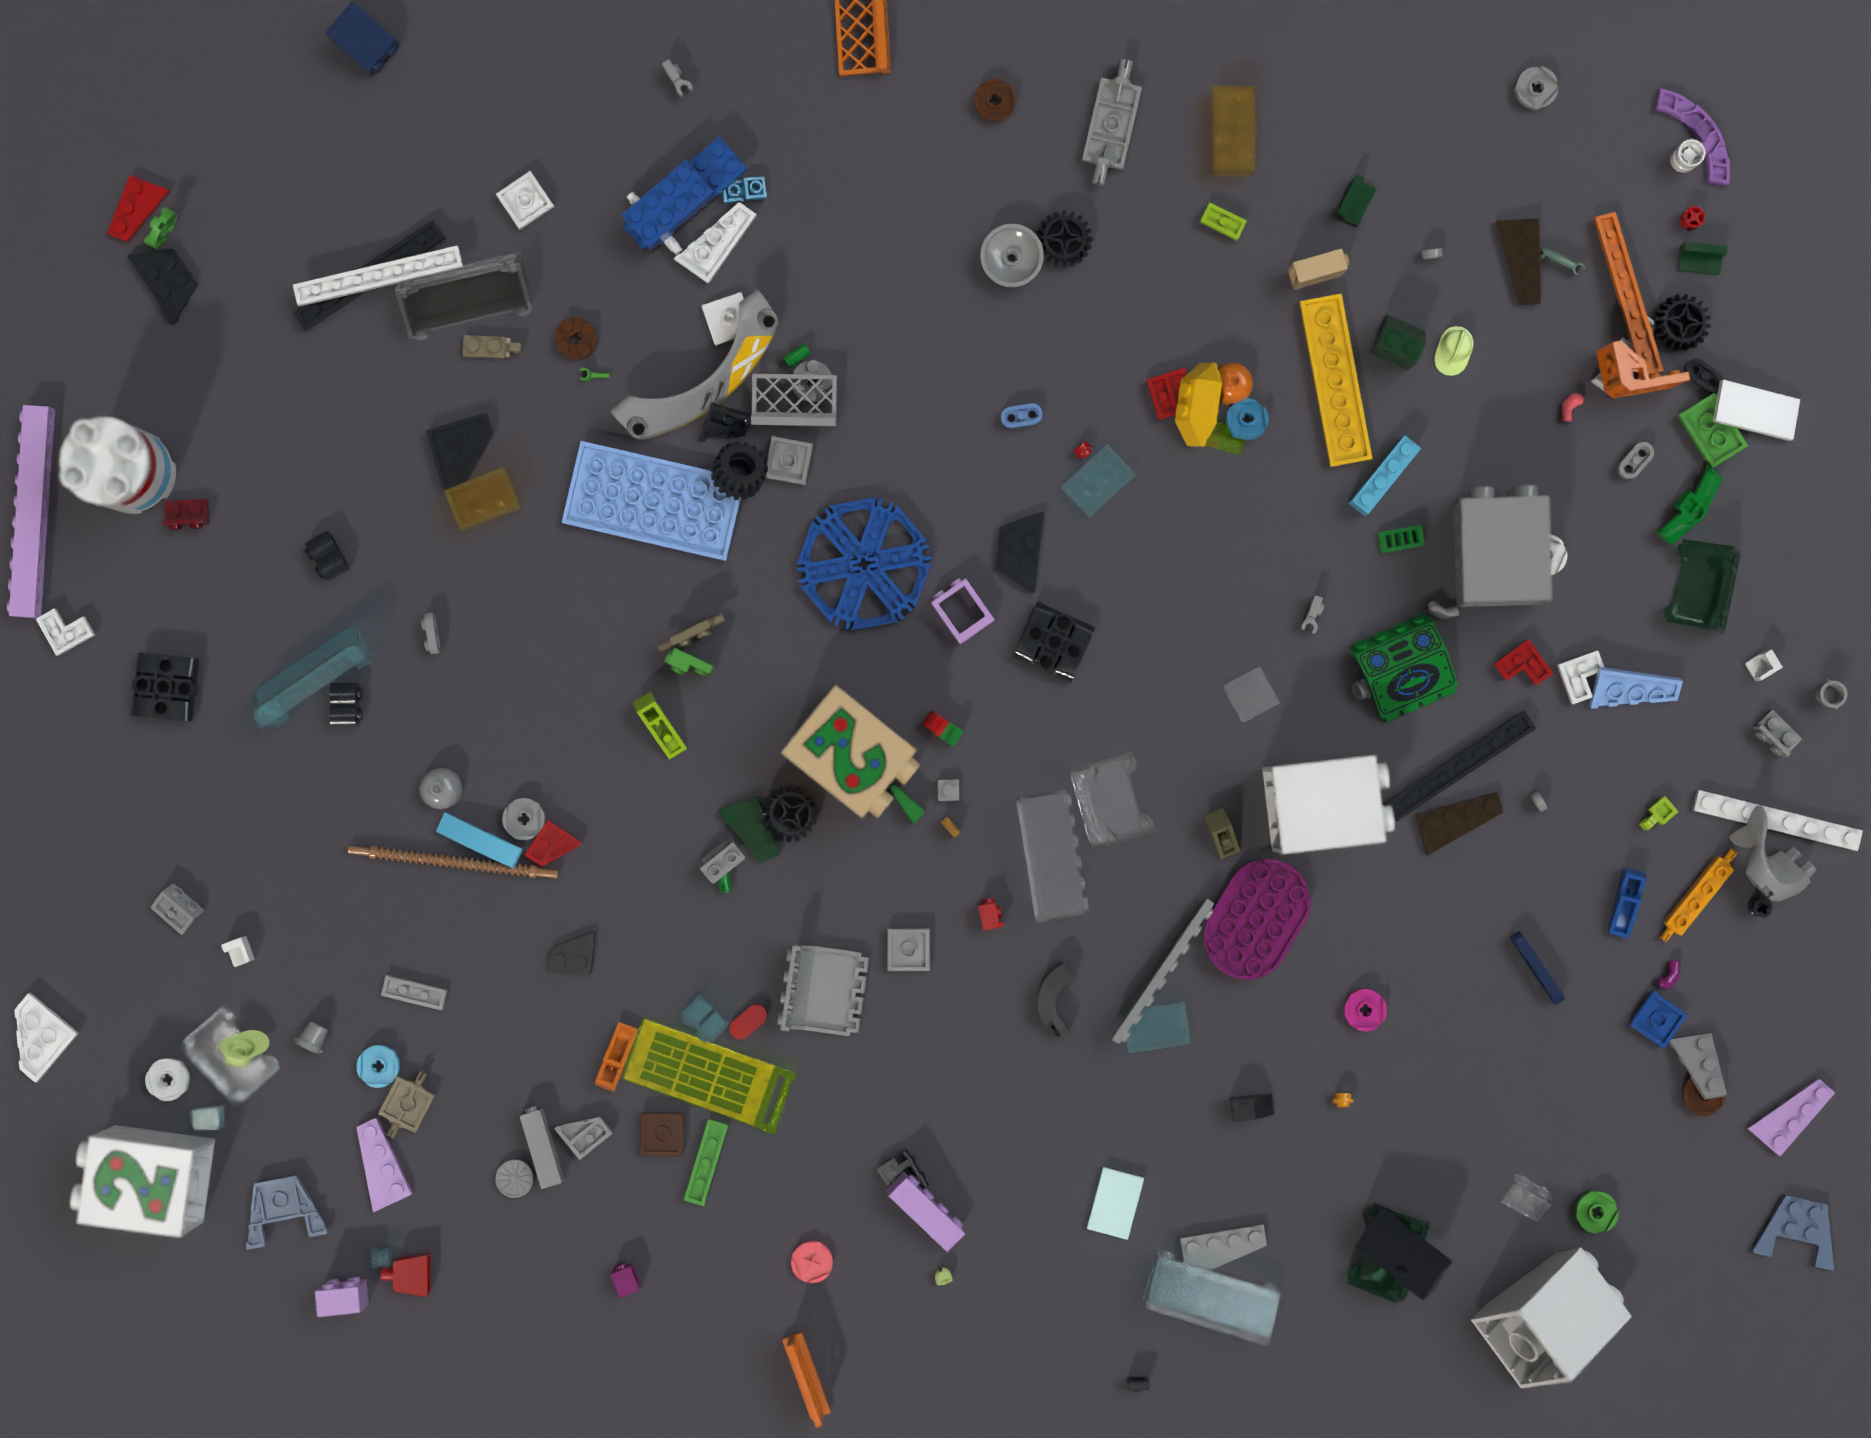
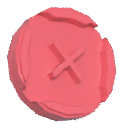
M804 1241L796 1247L792 1254V1271L797 1278L807 1283L821 1282L827 1278L832 1270V1253L820 1241Z

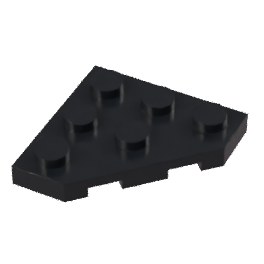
M487 413L426 430L444 492L464 487L467 484L494 433Z

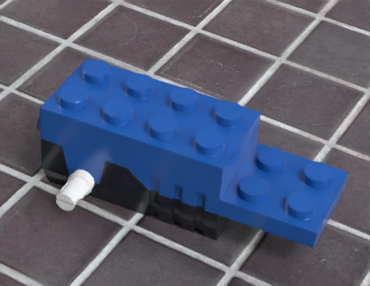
M719 136L689 163L687 160L681 163L642 198L631 192L626 198L629 199L632 206L622 214L625 221L623 228L628 234L632 235L642 250L648 248L653 253L660 246L666 244L677 255L682 251V248H680L679 243L673 236L689 223L694 216L696 217L701 210H704L709 203L716 200V196L748 169Z

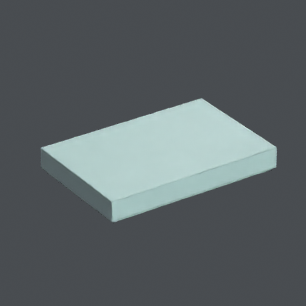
M1103 1167L1087 1229L1128 1240L1144 1177Z

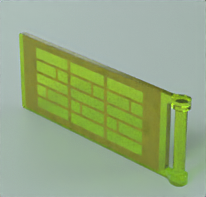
M643 1019L622 1075V1079L738 1120L772 1134L777 1133V1124L791 1084L797 1077V1074L792 1071L776 1067ZM781 1075L785 1079L769 1124L763 1122L778 1077Z

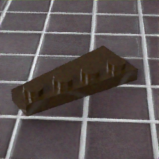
M1539 218L1497 220L1496 224L1518 304H1541Z
M1498 792L1415 814L1426 855L1437 851L1502 814L1503 809Z

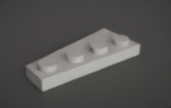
M1263 1223L1180 1237L1187 1280L1267 1246Z

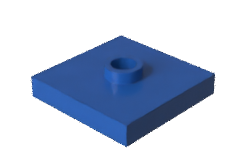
M1651 990L1628 1025L1662 1049H1665L1688 1014L1654 990Z

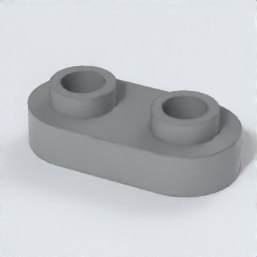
M1647 442L1636 444L1618 464L1617 471L1619 476L1627 480L1635 478L1652 460L1654 456L1652 445ZM1639 450L1644 451V457L1639 456ZM1626 465L1630 466V473L1625 471Z
M425 613L424 618H421L422 629L426 630L427 638L424 639L425 649L430 651L431 655L439 654L441 648L435 613Z

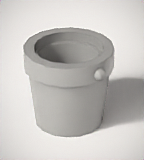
M1830 679L1819 686L1815 692V698L1820 704L1835 709L1843 705L1848 696L1847 689L1841 682L1831 681Z
M309 1021L299 1037L294 1038L295 1043L309 1051L320 1054L323 1052L322 1045L328 1029Z

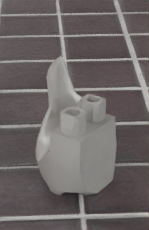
M1757 805L1751 813L1746 826L1732 833L1729 839L1737 846L1752 849L1745 874L1768 900L1780 902L1799 894L1811 882L1809 877L1813 875L1816 868L1809 860H1806L1798 867L1795 863L1803 856L1794 846L1785 853L1781 850L1772 856L1766 857L1765 838L1768 819L1762 805Z

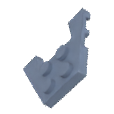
M298 1174L256 1182L254 1184L246 1250L267 1246L263 1224L304 1216L309 1238L329 1233L327 1225Z
M1783 1194L1771 1214V1219L1764 1230L1762 1229L1761 1236L1756 1244H1753L1751 1252L1772 1257L1776 1236L1816 1244L1812 1266L1834 1271L1828 1205Z

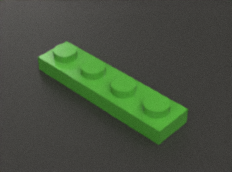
M711 1118L708 1119L684 1201L701 1206L705 1205L729 1124Z

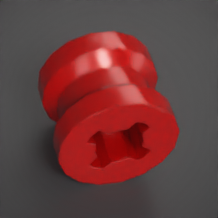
M1697 206L1688 208L1680 217L1681 226L1686 230H1694L1705 221L1704 211Z

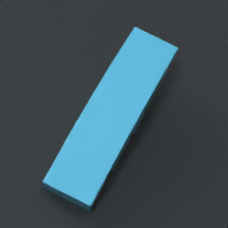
M444 812L436 832L511 868H515L523 850L490 832L484 831Z

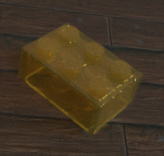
M504 467L444 491L458 527L463 532L523 509L508 470Z

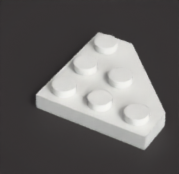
M28 993L15 1008L18 1031H16L17 1045L20 1052L19 1069L37 1083L79 1033L32 993Z

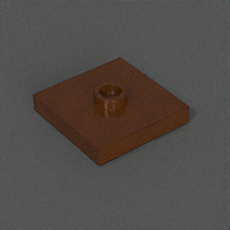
M641 1112L640 1155L683 1156L684 1113Z

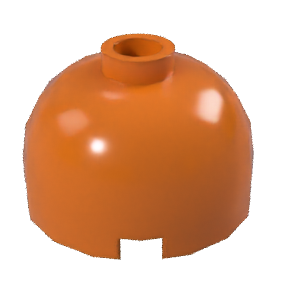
M1227 363L1218 368L1222 380L1219 402L1225 405H1233L1249 397L1253 389V379L1250 371L1245 366L1239 363Z

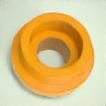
M1337 1093L1334 1094L1332 1103L1337 1104L1339 1108H1348L1349 1104L1354 1103V1099H1351V1094Z

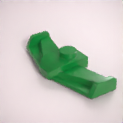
M1705 466L1706 470L1695 492L1693 493L1686 489L1674 504L1679 513L1661 529L1655 531L1665 542L1673 545L1698 522H1701L1707 514V510L1723 480L1712 466Z

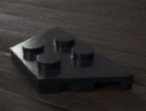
M171 248L129 254L127 257L172 323H177L181 311L187 306L191 294L195 292L199 284L176 250Z
M1044 512L1000 526L995 569L1030 593L1035 592Z

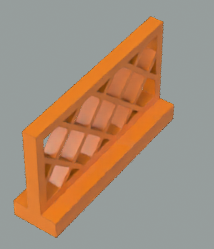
M835 0L839 76L880 72L882 74L891 73L887 0H872L867 7L861 4L859 0H853L846 10L840 5V0ZM856 3L864 9L857 19L849 13ZM867 13L873 17V22L868 28L860 23ZM846 15L855 21L848 30H845L841 25V21ZM857 24L866 30L858 40L850 34ZM868 34L874 37V44L869 49L861 43ZM847 36H850L856 42L849 51L843 48V41ZM860 45L867 52L858 61L851 54ZM869 55H872L876 60V67L867 68L862 63ZM849 56L857 62L852 70H844V62Z
M801 1331L782 1338V1342L810 1419H813L815 1426L819 1427L822 1426L823 1416L831 1413V1409L803 1332Z

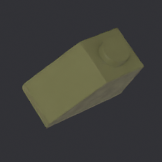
M1223 808L1203 816L1220 859L1240 852L1232 824Z

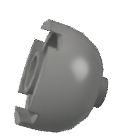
M440 767L434 768L424 775L420 782L419 791L423 801L431 808L446 809L459 801L463 787L457 773L451 769Z

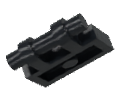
M907 1149L900 1152L903 1158L901 1163L898 1164L895 1157L876 1168L887 1187L907 1167L920 1182L921 1189L929 1186L925 1179L926 1175L923 1171L919 1170L915 1163L916 1159L913 1155L909 1154Z

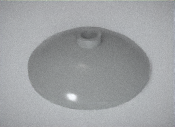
M1005 224L995 228L987 235L981 247L980 259L984 272L993 282L1004 287L1014 288L1026 285L1038 275L1043 264L1044 252L1041 241L1032 230L1019 224ZM1008 256H1015V261L1010 262Z

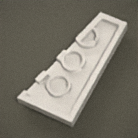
M739 202L722 216L716 224L708 228L695 242L693 241L687 249L678 254L674 260L709 284L757 217V214Z

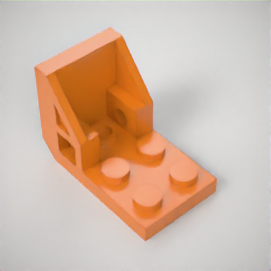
M1622 341L1612 342L1596 350L1604 392L1613 399L1672 389L1690 380L1689 372L1680 373V370L1667 372V375L1662 376L1660 373L1648 375L1646 362ZM1633 372L1638 375L1637 379H1634Z

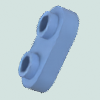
M1035 403L1007 407L1001 414V422L1009 429L1036 425L1041 421L1043 412L1041 407ZM1030 411L1035 412L1036 417L1029 418L1028 413ZM1008 415H1014L1015 420L1009 422L1007 420Z

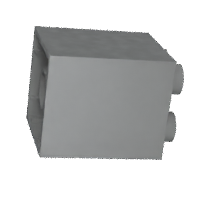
M1532 485L1511 487V490L1507 491V497L1494 498V487L1468 488V492H1464V499H1460L1454 506L1456 606L1542 605L1551 601L1549 496H1538V486Z

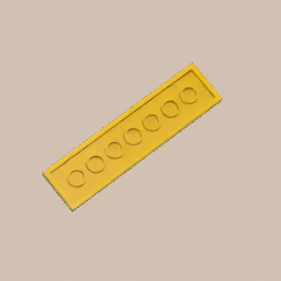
M1342 293L1300 301L1299 305L1330 467L1372 460Z

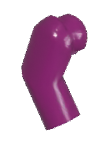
M1669 960L1668 975L1660 977L1658 980L1661 988L1670 989L1679 980L1680 961Z

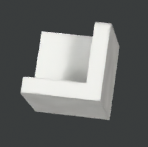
M1772 649L1765 650L1745 662V666L1755 681H1761L1783 668Z
M246 936L221 945L224 953L229 952L234 967L255 960Z

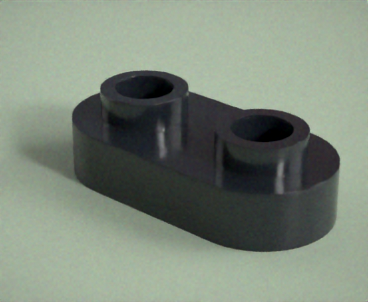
M1692 359L1684 367V372H1689L1690 380L1707 393L1717 392L1719 382L1724 380L1718 371L1701 359ZM1692 367L1697 368V374L1692 372ZM1709 379L1714 381V386L1709 385Z

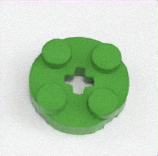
M164 207L159 218L155 216L149 225L152 230L145 237L144 243L159 249L167 240L165 236L168 231L171 232L177 221V214L171 209Z
M1588 1190L1585 1194L1581 1195L1576 1202L1574 1216L1579 1225L1586 1231L1594 1234L1612 1229L1619 1216L1615 1200L1607 1193L1599 1190ZM1599 1206V1211L1602 1212L1601 1215L1593 1217L1592 1209Z

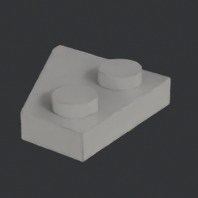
M601 1116L558 1125L554 1128L579 1160L614 1133Z

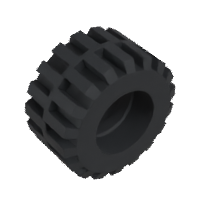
M735 441L734 445L728 443L726 447L723 446L720 452H718L711 468V480H714L713 485L714 487H719L718 491L721 494L723 492L726 494L725 497L730 498L732 496L734 500H739L742 497L745 500L748 496L753 497L760 490L767 475L768 466L766 465V458H762L763 453L756 451L757 447L754 445L750 447L747 442L741 444L740 441ZM730 466L742 467L746 470L748 476L737 475L731 470Z

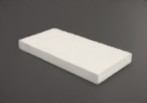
M1721 380L1719 382L1713 422L1792 441L1794 439L1800 399Z

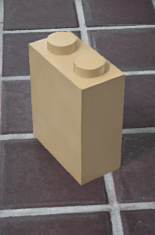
M1341 248L1293 262L1288 269L1293 290L1341 277L1347 271V266L1350 265L1347 253H1343Z

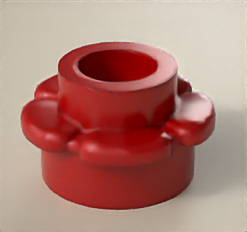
M1085 441L1073 450L1077 455L1075 458L1081 457V459H1084L1091 454L1090 448H1092V445Z

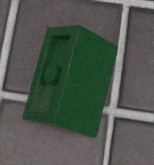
M1358 174L1354 177L1335 215L1356 227L1361 222L1376 192V189L1364 183V177Z
M1685 242L1680 246L1678 270L1719 275L1721 273L1722 258L1727 255L1728 246Z

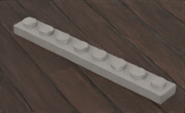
M1204 899L1110 1038L1112 1041L1119 1044L1121 1041L1125 1042L1131 1034L1129 1029L1132 1024L1137 1025L1143 1014L1140 1012L1144 1006L1149 1007L1155 998L1153 993L1156 989L1160 990L1167 980L1164 978L1168 971L1173 972L1179 963L1176 959L1180 953L1183 955L1190 947L1188 942L1191 937H1196L1201 931L1202 927L1200 924L1203 919L1208 920L1213 913L1212 906L1214 903L1212 901Z

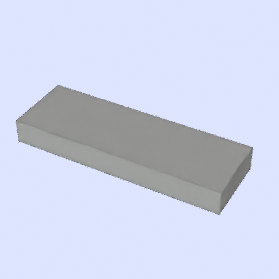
M386 975L381 996L443 1011L448 989Z

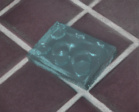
M1107 444L1061 488L1090 518L1136 474Z
M1185 1002L1144 1007L1140 1012L1143 1014L1137 1025L1132 1024L1129 1029L1131 1034L1126 1040L1128 1053L1191 1044ZM1129 1010L1121 1011L1122 1019H1124Z

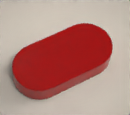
M754 1004L746 1009L730 1024L731 1035L736 1039H744L765 1022L767 1018L765 1007L760 1004Z

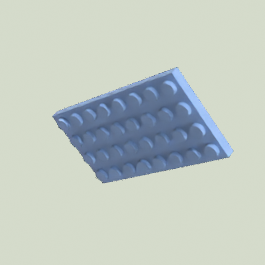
M580 441L562 523L727 561L741 497L739 500H734L732 496L730 498L725 497L726 494L724 492L721 494L718 491L719 487H714L713 485L714 480H711L712 472L710 470Z

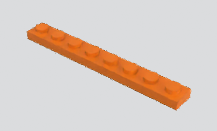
M1616 212L1597 216L1593 220L1632 349L1646 362L1648 375L1662 373L1664 371Z

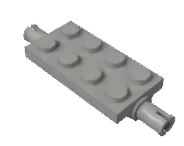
M1120 59L1117 77H1114V79L1101 77L1082 161L1096 165L1092 183L1097 185L1098 178L1101 177L1099 185L1105 186L1108 168L1119 170L1124 168L1142 87L1130 83L1129 77L1133 62L1128 60L1127 66L1124 68L1126 59Z

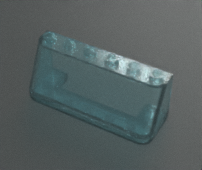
M345 628L253 692L252 707L254 720L260 729L274 730L291 718L287 713L289 710L352 667L356 666L358 670H361L378 658L357 629Z

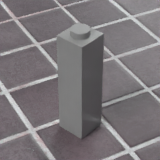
M536 1106L524 1109L525 1113L520 1115V1120L541 1189L562 1183L564 1176L543 1107L538 1109Z

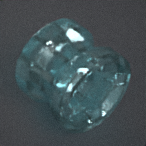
M385 1246L384 1249L373 1247L371 1251L373 1269H378L380 1266L392 1267L393 1256L391 1247Z

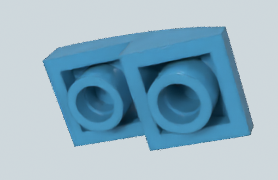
M764 176L735 180L722 191L723 204L767 198Z

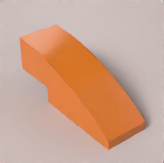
M618 1022L595 1080L596 1086L615 1093L638 1032L637 1028Z

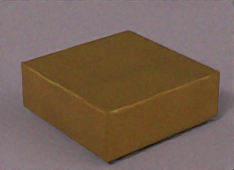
M948 817L941 821L942 825L954 838L960 834L958 828Z

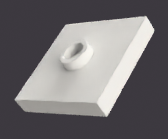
M531 171L496 193V196L519 230L555 207Z
M741 292L702 305L715 346L735 340L739 322V303L744 299Z

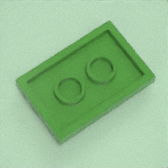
M1716 393L1709 395L1677 415L1707 465L1712 466V468L1748 447V444L1736 427L1713 422L1717 399Z

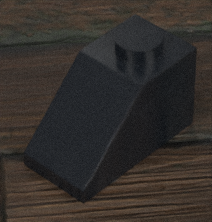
M1272 1093L1230 1097L1231 1116L1234 1122L1256 1120L1274 1115Z

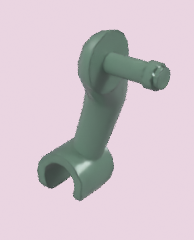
M1541 249L1544 253L1540 255V261L1547 256L1553 261L1570 268L1576 275H1579L1575 270L1578 265L1585 269V265L1580 260L1573 262L1553 250Z

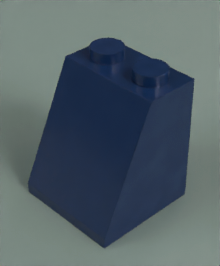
M354 1L348 5L325 32L339 49L371 76L379 73L384 67V62L389 57H393L398 51L399 43Z

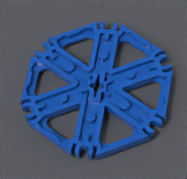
M877 497L831 505L829 507L833 510L834 514H831L825 508L824 511L827 513V518L822 520L818 515L816 516L820 526L812 520L796 565H805V568L799 567L796 569L797 572L802 571L806 573L804 579L798 580L799 583L803 584L807 581L809 583L800 587L831 623L833 618L837 616L835 626H838L840 620H845L847 622L846 630L850 628L851 622H854L851 631L897 623L899 621L895 618L894 614H897L903 620L904 617L901 615V610L906 608L910 613L913 612L912 608L907 605L908 603H911L916 608L932 562L923 563V561L932 559L931 556L925 557L922 554L924 549L930 548L929 545L920 546L921 543L928 542L897 504L893 513L891 512L893 502H890L888 508H883L881 506L882 498L878 500V506H875ZM866 509L870 512V517L862 540L859 542L841 521V516L845 512ZM892 521H899L913 538V542L910 545L881 550ZM819 534L826 535L844 557L818 562L811 561L810 552L816 536ZM862 558H865L867 562H876L868 565L866 570L858 566L853 567V565L861 563ZM916 567L919 575L912 593L909 595L903 594L884 571ZM847 578L838 606L836 608L828 607L816 593V586L819 583ZM867 586L873 590L887 607V614L885 616L866 620L858 616Z

